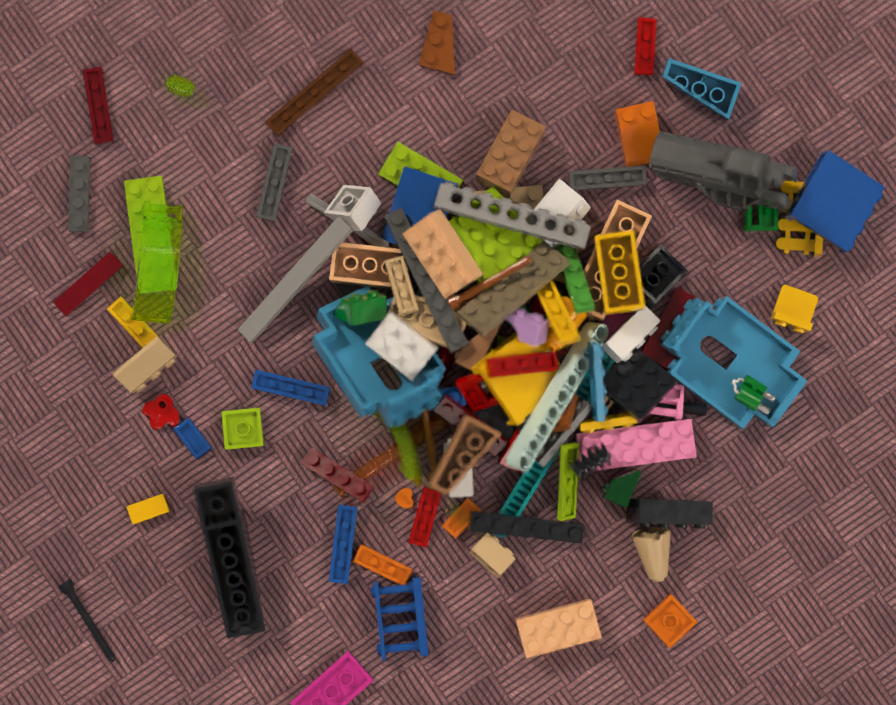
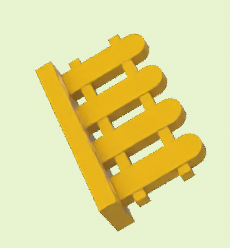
M782 182L781 191L789 193V208L794 201L793 194H798L804 182ZM780 219L778 221V229L786 231L785 238H779L776 241V246L778 249L784 250V254H789V250L804 251V255L814 252V257H822L823 238L815 233V240L810 239V233L814 232L796 220ZM790 232H805V239L790 238Z

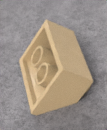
M157 336L117 369L113 376L129 392L139 393L146 388L145 383L150 379L154 381L161 375L160 371L163 368L171 367L176 362L175 358L178 356L163 338Z

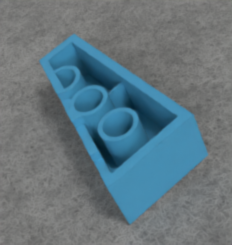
M670 58L666 62L661 77L662 80L726 121L731 116L742 84L741 82Z

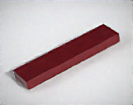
M103 68L83 69L94 144L114 142Z
M110 251L53 303L66 317L69 316L124 265Z

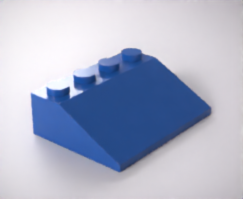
M404 166L390 213L402 208L410 226L413 227L426 216L437 211V209L433 208L441 183L450 182L455 184L456 188H458L459 184ZM455 195L451 196L452 202L454 201ZM442 211L448 220L449 213ZM386 223L382 238L397 245Z

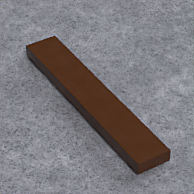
M351 48L267 119L265 123L279 137L361 67L364 62Z

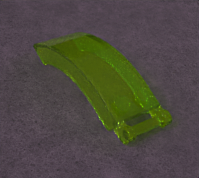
M144 201L132 320L171 324L179 269L183 205L175 207ZM150 211L175 214V218L150 215Z
M377 410V411L374 413V415H376L379 419H381V420L386 424V422L384 421V419L382 418V416L380 415V413H379L378 410ZM405 423L398 427L395 425L389 429L392 431L401 457L399 469L409 481L420 488L422 485V468L417 446Z

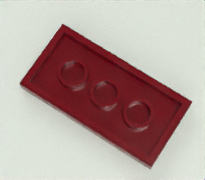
M677 287L659 318L660 322L656 325L658 329L648 338L641 351L656 364L669 370L667 367L671 361L678 358L660 345L662 342L660 338L666 330L670 331L674 326L672 321L678 314L681 316L685 311L683 307L689 299L693 300L696 298Z

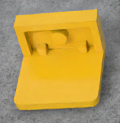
M783 285L770 320L775 321V325L780 327H791L794 332L800 334L810 332L813 326L810 322L818 302V297L797 288Z

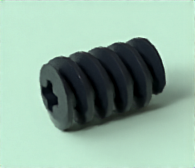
M602 442L600 443L601 449L598 446H594V453L590 449L587 450L588 457L583 453L580 454L581 461L576 457L573 458L574 465L568 461L574 474L581 481H584V474L589 478L591 477V470L597 474L598 466L601 469H605L604 462L609 466L611 465V456Z

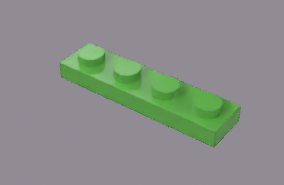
M565 245L555 246V250L566 257L570 263L562 271V275L575 314L594 311L595 305L577 250Z

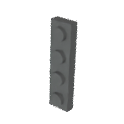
M274 143L256 215L257 218L276 222L293 147Z
M70 156L69 232H89L90 156Z
M645 166L569 171L570 188L574 191L645 186L647 185Z
M580 397L570 430L550 433L535 461L544 467L559 450L560 445L565 443L594 407Z

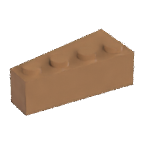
M463 415L428 485L448 495L471 467L477 463L478 459L491 447L492 443L498 439L501 433L467 415Z

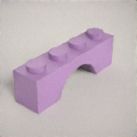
M518 308L505 319L515 327L519 341L534 347L546 342L549 320L544 319L543 316L528 313L524 308Z

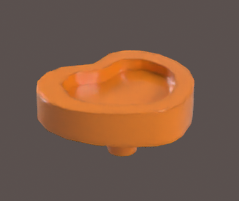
M410 488L401 489L395 497L397 504L403 508L412 507V490Z

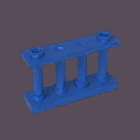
M421 576L413 577V582L405 585L379 587V581H374V586H371L372 598L376 599L380 644H377L378 656H381L382 660H386V653L410 650L420 652L421 656H428ZM403 592L414 593L415 601H411L410 604L381 607L380 595ZM408 611L416 613L417 620L413 621V623L383 626L382 614ZM418 632L419 640H415V642L385 645L384 634Z

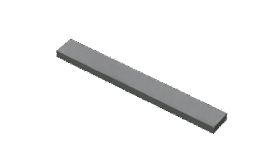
M338 216L239 327L238 330L249 342L253 343L354 230L342 217Z

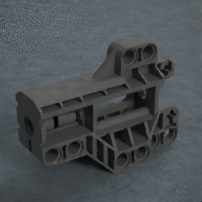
M659 131L655 139L649 168L658 178L696 187L715 205L745 212L753 204L788 211L790 204L788 196L770 191L769 187L780 188L783 179L796 183L798 172L793 166L773 162L770 154Z

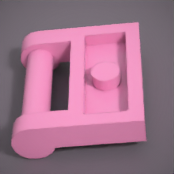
M676 384L659 402L676 405V409L655 407L649 414L671 416L681 420L683 415L684 385Z

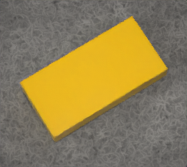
M164 493L126 506L132 525L170 512Z

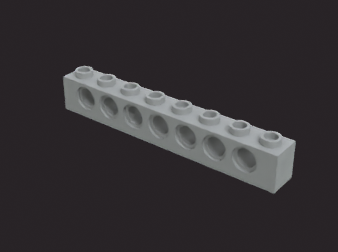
M450 182L441 183L433 209H441L447 213L583 250L586 246L591 226L587 225V222L584 220H569L568 216L563 214L551 215L548 210L538 208V211L530 209L531 206L524 203L516 205L507 198L498 200L493 198L492 194L484 192L482 195L474 193V189L467 187L459 189ZM451 196H460L461 203H453L451 200ZM477 200L480 203V208H471L470 201ZM495 205L499 210L498 214H491L489 206ZM508 211H515L517 219L511 220L507 215ZM533 216L536 220V224L529 225L526 221V217ZM551 221L554 224V230L546 229L545 222ZM565 226L572 228L573 234L571 236L564 233Z

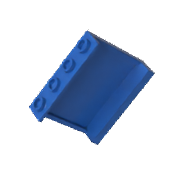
M827 150L820 154L784 217L790 221L796 220L840 249L839 253L848 252L854 247L856 243L854 240L857 235H860L864 230L865 226L863 224L866 219L872 216L874 205L883 197L882 191L885 187L833 152Z

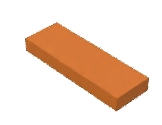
M363 544L360 545L353 559V562L399 585L407 583L413 570Z

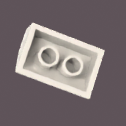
M558 179L534 210L538 211V208L545 209L551 215L563 214L568 216L569 220L575 221V219H582L591 207L583 197L562 180ZM533 216L527 217L526 221L529 225L536 224ZM546 221V229L554 230V224L551 221ZM565 226L564 233L569 235L572 232V228ZM541 239L554 249L555 246L561 245L558 243Z

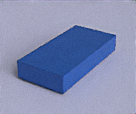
M189 417L173 429L196 460L212 449L211 445Z

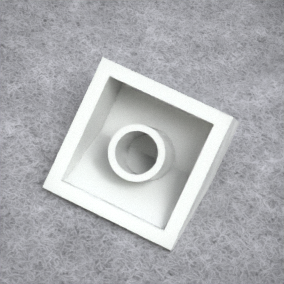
M343 185L324 214L334 221L340 216L354 231H362L376 213L381 202L371 187Z

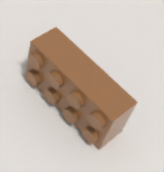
M511 110L476 174V182L488 188L494 186L500 194L510 198L545 134L546 126Z

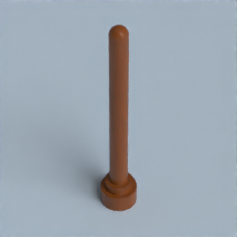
M526 256L461 295L453 294L447 298L448 303L454 311L462 308L461 305L464 304V301L530 264L532 258Z
M426 409L422 412L421 417L431 466L430 481L438 466L429 412Z

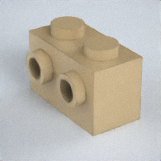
M486 533L469 553L498 579L515 560L514 554L507 547L503 548L496 536Z

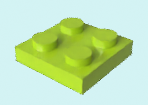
M261 408L221 411L225 450L264 446Z

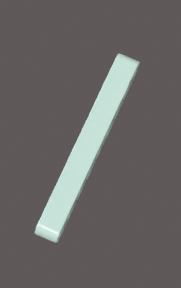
M588 322L584 325L579 334L580 340L572 345L506 457L508 467L520 471L529 470L589 369L587 342H597L601 346L608 336V327L605 324Z

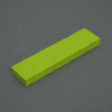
M575 442L560 445L557 520L559 521L576 518L578 478L568 463L570 461L574 465L573 458L579 459V444Z

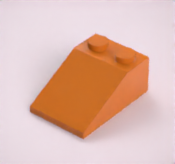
M654 101L616 109L614 116L626 167L649 164L654 142L659 133Z

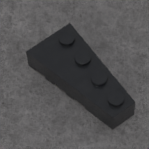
M631 498L626 508V521L637 522L641 527H651V523H657V527H669V524H676V528H687V524H694V528L705 529V525H712L713 502Z

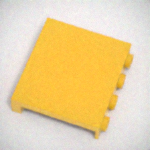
M517 331L470 368L474 375H482L510 418L506 424L516 426L526 421L525 417L533 413L557 372L549 371L488 378L487 358L551 352L545 348L544 344L534 347L519 341Z

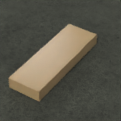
M399 256L384 260L399 316L418 312L404 257Z

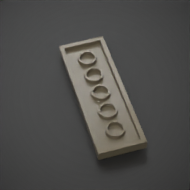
M542 241L527 255L532 258L530 264L493 284L487 290H483L457 312L458 316L480 335L486 336L570 265L569 260Z

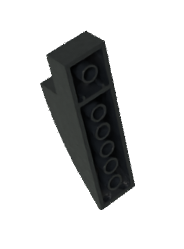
M234 477L196 484L193 491L227 639L264 632L266 629L246 517L244 509L240 507Z

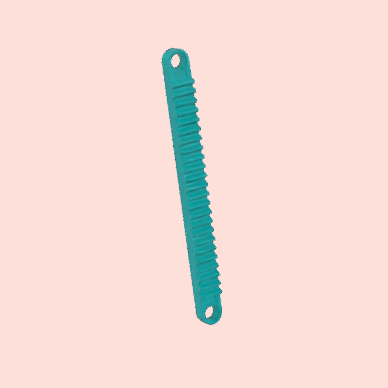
M604 351V357L601 360L606 374L615 361ZM589 369L575 391V394L579 397L578 400L581 397L588 403L591 401ZM560 448L544 467L534 460L529 470L523 472L498 514L521 515L559 453ZM494 534V535L497 536V537H505V536H507V535H501V534Z

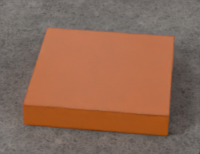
M671 593L643 619L669 649L698 623Z

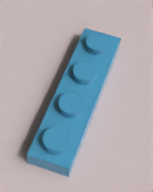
M587 342L591 405L594 407L592 409V419L597 422L605 421V415H607V406L604 404L606 388L603 385L605 369L602 366L601 360L604 357V351L601 344Z

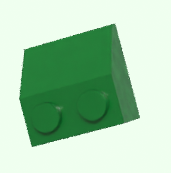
M375 290L367 291V294L363 295L350 294L349 297L341 299L334 311V316L350 325L384 320L387 317L386 296Z

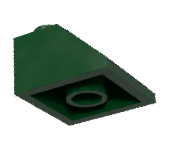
M633 470L612 478L609 482H605L601 489V493H603L602 498L627 508L642 471Z

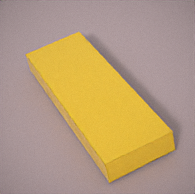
M122 296L107 308L142 348L158 336Z

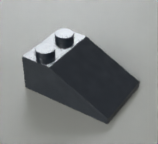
M661 244L639 265L644 304L650 310L688 271Z

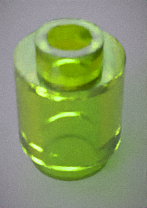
M173 74L172 77L169 76L167 78L165 87L168 88V92L186 98V96H192L195 83L191 82L188 78Z

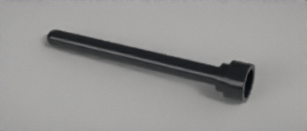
M69 579L58 586L61 594L64 593L65 596L69 597L110 662L115 661L114 653L74 592L75 588L73 586L75 584Z

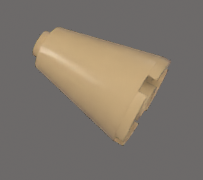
M656 526L648 527L649 531L643 532V529L637 530L632 534V539L648 578L653 580V582L664 581V578L668 576L670 529L668 530V527Z

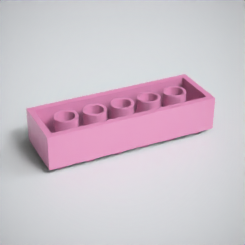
M691 419L575 434V441L579 444L580 461V454L583 453L588 457L587 450L590 449L594 453V446H598L601 449L600 443L602 442L611 456L610 466L604 462L605 469L697 457Z

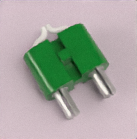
M748 374L744 378L733 379L731 384L734 385L736 393L734 399L738 403L743 404L752 411L758 409L766 415L769 414L770 409L761 404L763 397L770 402L775 400V396L766 391L767 386ZM739 381H741V383H740V385H739V388H738L739 390L737 391V385H736V383H739Z

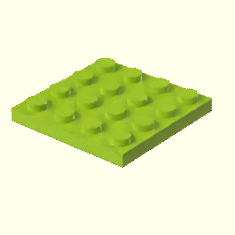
M494 186L485 192L492 194L495 199L501 200L503 198ZM475 200L470 206L473 209H479L480 203ZM495 205L489 206L491 214H498L499 210ZM508 211L507 215L511 220L517 219L515 211ZM458 215L449 221L483 273V275L475 279L478 284L523 259L542 243L540 238Z

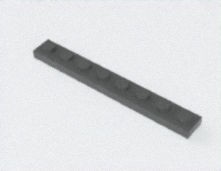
M402 208L384 215L386 223L450 353L468 346V342L447 299L443 297L403 236V233L410 229L411 226Z

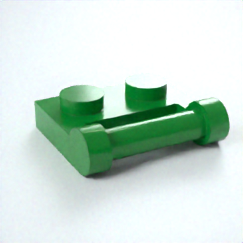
M752 205L749 206L747 212L744 211L745 225H743V232L778 231V209L757 205L758 225H752Z

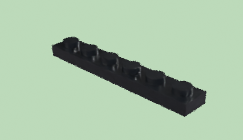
M471 511L468 530L582 544L585 525L582 523Z

